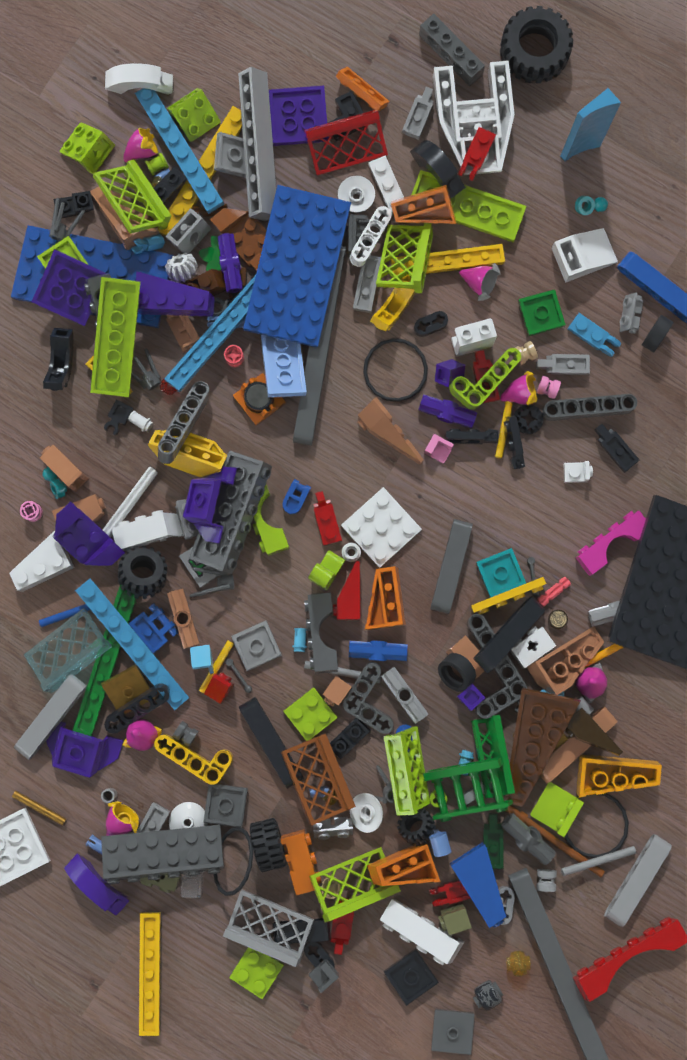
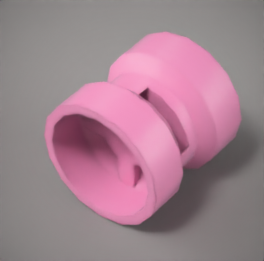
M542 376L537 394H546L549 398L555 400L561 381H552L548 377Z
M26 501L20 507V514L24 519L36 522L41 519L43 510L35 502Z

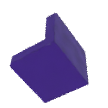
M453 359L436 364L435 382L450 387L455 378L464 377L466 365Z
M473 684L457 696L469 711H472L485 699L483 694Z

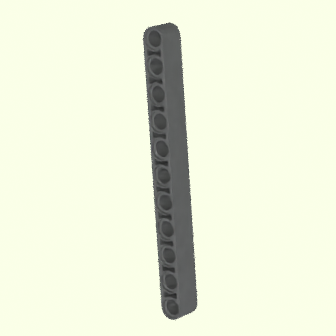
M341 245L318 348L309 346L304 373L307 393L306 396H300L293 443L311 446L313 443L346 246Z
M527 868L508 875L586 1060H609L580 991L572 978V972Z

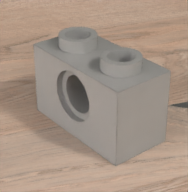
M190 208L170 230L166 238L179 251L189 254L211 230V227L200 215Z

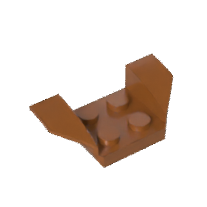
M223 208L210 221L218 228L221 234H234L236 251L239 257L248 267L253 266L257 271L267 230L257 219L250 218L248 211Z

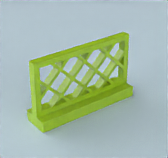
M135 160L128 161L126 166L93 174V178L130 234L154 227H159L160 230L167 228L171 214ZM123 173L127 180L120 178L116 175ZM102 178L111 179V184L103 181ZM114 181L125 185L124 189L113 185ZM126 187L133 188L136 194L127 191ZM110 191L120 193L121 197L113 196ZM123 195L134 199L133 203L123 200ZM136 200L142 202L146 208L136 205ZM120 204L131 208L130 212L122 210ZM132 210L143 213V217L132 214ZM145 215L151 216L154 221L144 219ZM129 218L140 222V225L132 226Z
M424 223V226L388 225L376 281L377 287L414 289L415 293H423L433 240L432 223ZM392 231L400 232L401 235L394 238L391 233ZM413 232L420 233V235L414 239L409 236ZM406 237L409 242L402 246L399 241ZM395 244L398 249L391 253L388 248ZM414 245L417 250L410 254L406 249ZM403 252L406 257L399 261L395 256ZM392 259L395 264L388 268L385 263ZM411 260L414 265L406 268L403 264ZM398 267H401L404 270L398 275H395L392 272ZM387 274L393 277L389 281H382V278ZM407 274L411 277V282L400 280Z
M418 726L408 728L394 735L384 736L397 816L415 815L418 813L417 810L430 804L427 781H424L423 777L425 768Z
M382 847L309 876L323 911L324 922L332 921L401 892L399 885H377L379 887L373 889L375 884H373L372 879L364 876L373 854L378 853L380 859L385 858ZM356 861L365 864L361 874L351 870ZM339 868L347 871L343 881L334 878L335 872ZM350 873L359 877L356 887L346 883ZM324 876L329 878L325 889L318 885L317 877ZM362 879L372 883L368 892L359 889ZM332 880L341 884L338 895L328 891ZM345 886L354 890L352 898L349 900L341 897ZM327 894L336 897L334 905L329 908L326 907L324 901Z

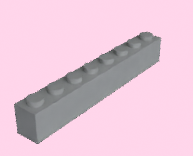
M249 67L238 73L248 209L250 218L267 221L270 218L276 193L268 75L265 71Z

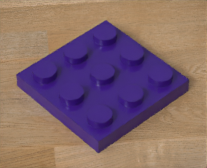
M324 85L269 90L273 146L306 144L308 142L304 132L305 129L327 124ZM320 139L312 141V143L324 142Z
M54 249L31 302L85 326L91 313L89 303L92 300L90 295H86L84 284H87L86 279L106 273Z

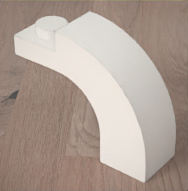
M118 65L106 71L105 89L122 94L130 89L146 88L169 95L172 93L173 75L162 72L161 67L154 65Z

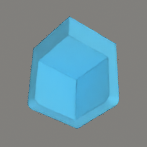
M210 645L190 647L192 669L208 667L210 674H213V657Z

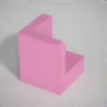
M434 434L424 454L441 463H445L454 444Z

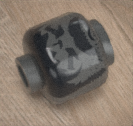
M487 980L474 989L476 996L473 999L478 1008L483 1007L486 1011H489L502 1002L501 997L503 993L496 982L492 983V981Z

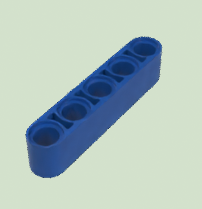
M631 251L628 252L618 264V270L675 316L687 323V293L637 254Z

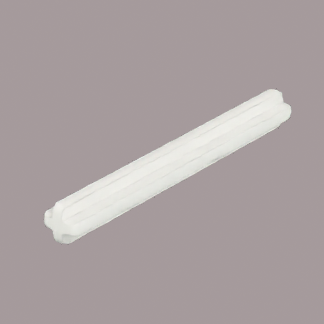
M148 467L103 528V531L110 538L113 535L112 528L117 527L118 523L125 519L156 477L158 472L152 467Z

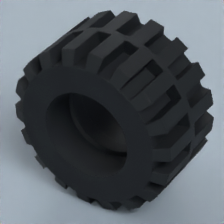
M136 546L133 551L129 549L126 554L122 555L118 566V582L123 591L127 590V595L131 596L133 594L136 599H139V596L147 599V596L150 595L152 598L155 596V592L159 594L161 588H164L167 577V563H165L166 559L164 556L161 557L159 551L154 552L155 548L150 547V549H146V546H142L139 549ZM137 567H147L153 572V575L148 578H138L131 571Z
M275 818L251 823L250 837L259 870L266 872L285 867V850L281 844V833Z

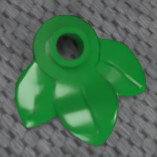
M211 236L212 247L200 250L199 255L203 261L208 263L206 271L210 269L221 271L218 236Z

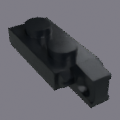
M513 415L507 416L504 428L506 433L509 432L510 440L507 441L509 451L513 452L510 462L513 469L524 468V452L517 417Z
M603 424L594 429L600 437L597 439L600 445L624 473L640 461L616 431L614 432L612 429L607 430Z
M450 429L445 433V440L452 444L482 445L483 443H498V430L488 429L485 432H480L478 429H470L466 432L460 429Z

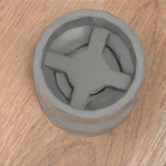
M537 869L539 882L537 883L536 890L555 892L556 884L554 882L557 877V871Z

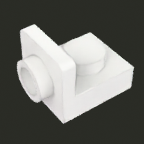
M589 461L563 464L564 483L588 482L590 477L593 476V467L589 466Z

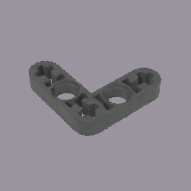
M370 662L364 667L345 697L343 707L348 713L378 732L387 734L394 727L393 719L365 701L381 674L380 665ZM374 666L378 674L371 676L370 680L373 681L371 684L367 679L361 677L363 675L367 677L369 674L367 669H372ZM360 682H364L368 686V690L364 693L357 690V684ZM352 692L357 696L363 697L362 700L359 697L355 702L357 707H348L349 703L347 701H352L355 697L354 694H351ZM371 709L374 712V717L366 719L363 716V711ZM377 714L381 715L379 717V720H381L382 722H385L386 720L389 721V728L385 727L384 729H382V724L378 721L376 722V725L373 723L377 718Z

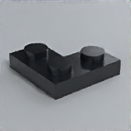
M352 91L335 99V103L342 116L330 122L363 113ZM353 129V130H351V131L349 132L348 135H350V134H352V133H354V132H356V131H358V130H357V129ZM338 134L333 135L335 141L343 138Z

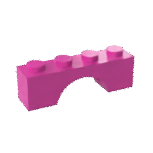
M639 510L635 513L630 511L623 517L625 521L621 524L614 523L608 528L609 533L605 536L601 533L593 539V545L590 547L585 545L577 551L580 555L576 557V560L589 576L608 563L606 551L613 539L623 537L634 542L640 539L646 518Z

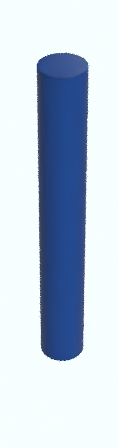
M84 604L41 619L39 624L40 627H44L90 611L91 609Z

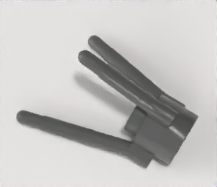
M56 198L52 226L49 232V237L57 241H61L67 236L70 237L71 232L85 213L82 210L70 228L66 230L67 226L60 223L65 203L62 202L59 209V198Z
M146 348L144 351L153 373L151 371L147 372L139 359L134 356L133 359L144 375L142 376L143 380L133 372L131 377L140 383L143 389L147 388L150 391L161 383L159 380L161 376L158 374L151 355Z
M193 567V571L221 576L217 578L218 587L190 594L191 598L221 590L234 589L233 574L228 575V573L223 571Z
M377 765L376 769L386 783V786L383 789V797H375L384 804L387 802L394 803L391 782L380 766Z

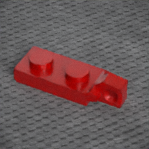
M484 350L476 351L475 353L476 362H473V372L476 383L493 366L490 359L486 360ZM482 382V387L485 390H490L489 383ZM498 387L482 404L500 400Z
M323 491L315 493L318 503L313 504L323 545L326 546L342 541L333 505L330 500L325 501Z
M354 911L333 920L331 942L335 943L334 954L342 955L343 944L348 945Z

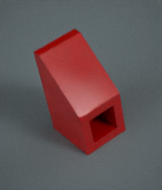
M214 673L204 694L222 704L234 683L230 682L232 678L224 673Z

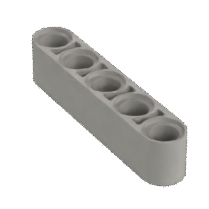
M73 674L68 676L15 744L14 749L26 759H32L84 693L87 685Z
M656 834L649 838L607 907L604 917L620 927L627 923L672 847L670 843Z

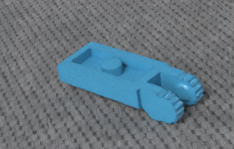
M578 313L568 327L570 332L610 357H613L615 353L612 349L603 345L605 340L615 347H620L621 345L618 339L611 336L607 331L581 313Z

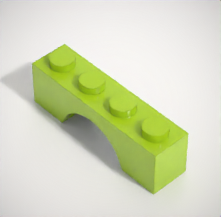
M265 485L264 494L260 498L257 513L254 515L256 523L252 525L256 535L260 534L262 541L259 544L262 553L266 552L270 556L289 549V545L283 529L269 526L262 518V505L270 496L268 487Z

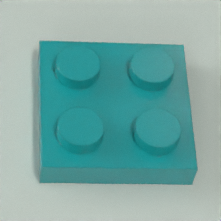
M512 548L476 562L490 598L526 584Z

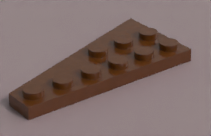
M526 688L521 690L510 759L515 793L505 796L504 800L512 799V805L524 806L581 700Z

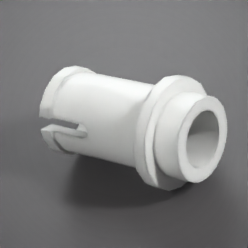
M133 411L128 418V421L141 428L142 432H149L153 426L150 418L146 419L136 411Z

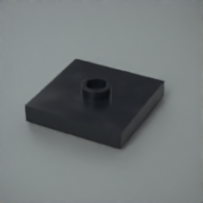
M416 948L384 970L385 975L406 1006L439 983Z

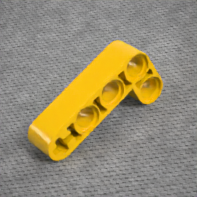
M167 734L158 736L154 742L155 749L210 785L218 783L223 778L233 761L232 753L229 750L223 749L218 751L210 762ZM167 739L166 743L171 747L174 746V744H176V746L172 749L171 754L169 753V751L171 750L170 748L161 747L162 743L160 742V740ZM177 749L185 751L184 759L176 757ZM221 753L228 755V763L222 764L219 761ZM194 759L201 761L202 767L200 770H195L192 767ZM210 770L217 771V780L209 779L208 773Z

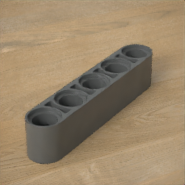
M198 381L191 387L158 444V459L160 462L170 464L178 455L208 402L209 386L207 383Z
M632 394L553 400L546 403L542 413L544 419L548 421L624 415L631 413L636 408L637 398ZM628 400L631 403V408H626L623 405V401ZM604 402L611 403L612 410L606 409ZM585 404H591L594 410L592 412L587 411ZM566 406H573L575 413H569L566 410ZM547 407H553L556 410V414H549Z
M458 519L453 520L430 609L446 614L450 613L473 523Z

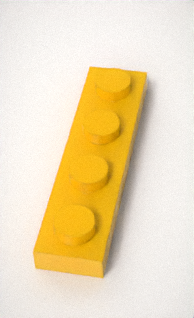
M541 577L471 605L473 613L478 612L481 615L490 611L488 608L490 606L496 605L498 608L508 604L506 601L508 599L514 598L516 601L526 597L524 593L532 590V593L543 590L542 586L546 584L545 579Z

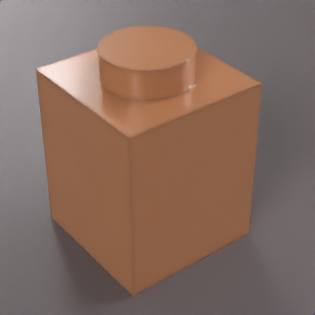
M335 676L322 694L325 696L324 701L332 707L335 704L339 706L352 687L338 676Z

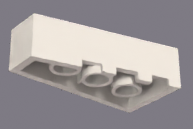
M396 899L390 901L380 918V921L384 923L383 927L391 932L396 930L400 933L399 937L408 943L410 941L417 944L416 948L425 954L427 952L434 955L433 959L441 965L452 963L465 942L460 938L456 941L452 938V935H448L447 930L443 931L440 927L436 928L431 920L423 916L419 917L416 911Z

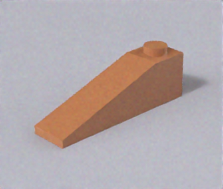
M100 187L90 191L93 199L126 250L136 246L134 243L135 239L140 238L143 240L144 237L159 233L157 227L130 234ZM110 191L113 196L121 197L120 193ZM123 196V198H122L123 200H126V201L130 202L128 199H126V198ZM120 204L122 210L130 212L131 208ZM132 210V214L143 217V213ZM145 215L144 219L152 221L150 216ZM129 218L132 226L140 225V222Z

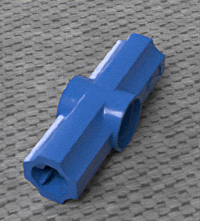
M350 641L349 657L366 658L374 661H407L408 644H393L385 641Z

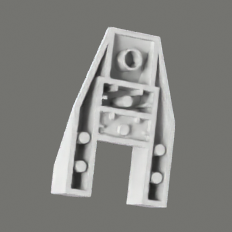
M509 61L490 62L488 69L490 99L456 101L453 66L434 67L433 84L439 123L460 168L478 128L481 127L496 134V137L477 174L502 171L515 115ZM468 165L464 175H470L474 167Z

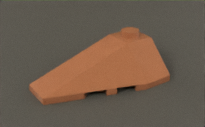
M377 397L374 398L358 414L359 421L357 423L364 431L367 429L370 434L421 465L424 459L408 439L405 440L403 438L404 434L401 428L391 423L393 422L392 416Z
M591 627L534 662L527 669L537 685L551 694L558 695L574 684L576 678L583 672L585 666L604 644V641L596 628Z

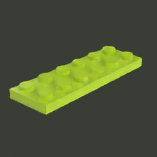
M420 170L411 195L440 187V184L432 173ZM464 185L466 188L450 199L456 223L514 243L526 209L525 205Z
M101 277L90 393L122 397L130 396L140 281Z

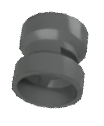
M182 721L172 737L176 740H181L183 745L189 748L199 731L195 728L191 729L187 723Z

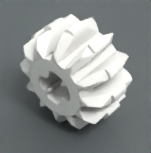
M179 253L177 256H172V259H169L165 265L168 277L171 281H176L177 283L185 282L188 279L191 280V277L196 276V272L199 270L195 258L192 254Z

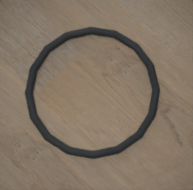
M396 338L381 341L374 346L364 361L363 369L366 384L371 391L386 401L394 402L411 399L420 392L427 380L428 372L425 356L420 349L407 340ZM391 342L405 343L414 348L420 355L424 366L423 379L419 387L410 395L400 398L386 397L377 392L371 385L367 374L368 361L373 352L380 346Z
M608 793L599 794V796H605L612 800L622 811L625 821L624 835L619 844L611 851L595 855L585 853L575 847L569 839L568 833H566L565 840L570 847L584 857L596 858L616 852L627 838L629 821L626 810L618 799Z
M241 827L231 828L221 839L223 845L231 833L240 831L245 835L249 846L248 868L239 887L233 891L226 892L220 886L218 875L213 874L218 891L225 896L235 895L243 888L252 868V840L248 832Z

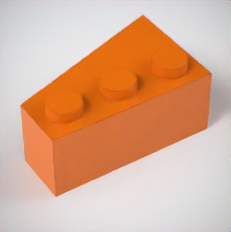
M447 185L391 202L396 222L456 224L457 222Z
M398 567L376 569L365 630L406 625Z
M305 829L282 835L280 840L284 846L285 858L289 865L296 896L315 891L309 877L318 873L314 867V864H317L315 853H311L309 845H312L310 834H306ZM321 876L317 877L316 880L319 885L322 883Z
M420 843V846L414 844V846L407 847L367 865L372 882L375 885L390 886L440 882L428 844L423 845Z

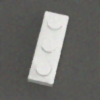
M386 156L368 162V166L387 208L393 214L391 202L404 198Z

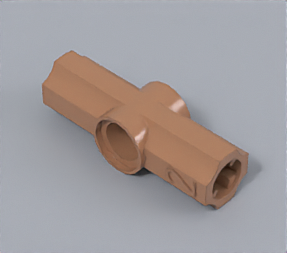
M184 589L167 593L183 649L199 645L193 616L190 613ZM185 613L188 615V621L185 624H181L179 616Z

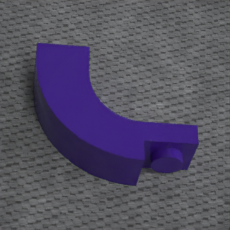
M78 853L64 867L75 885L104 911L108 910L117 915L129 902L127 896L107 882H104L91 862Z

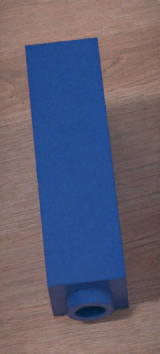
M481 842L449 864L488 927L493 926L495 928L504 922L503 919L506 918L487 848Z

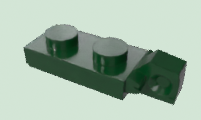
M489 813V824H484L483 843L487 848L492 868L504 869L503 828L501 824H497V813Z

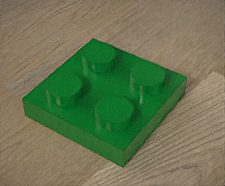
M555 289L518 300L528 337L565 327L566 324Z

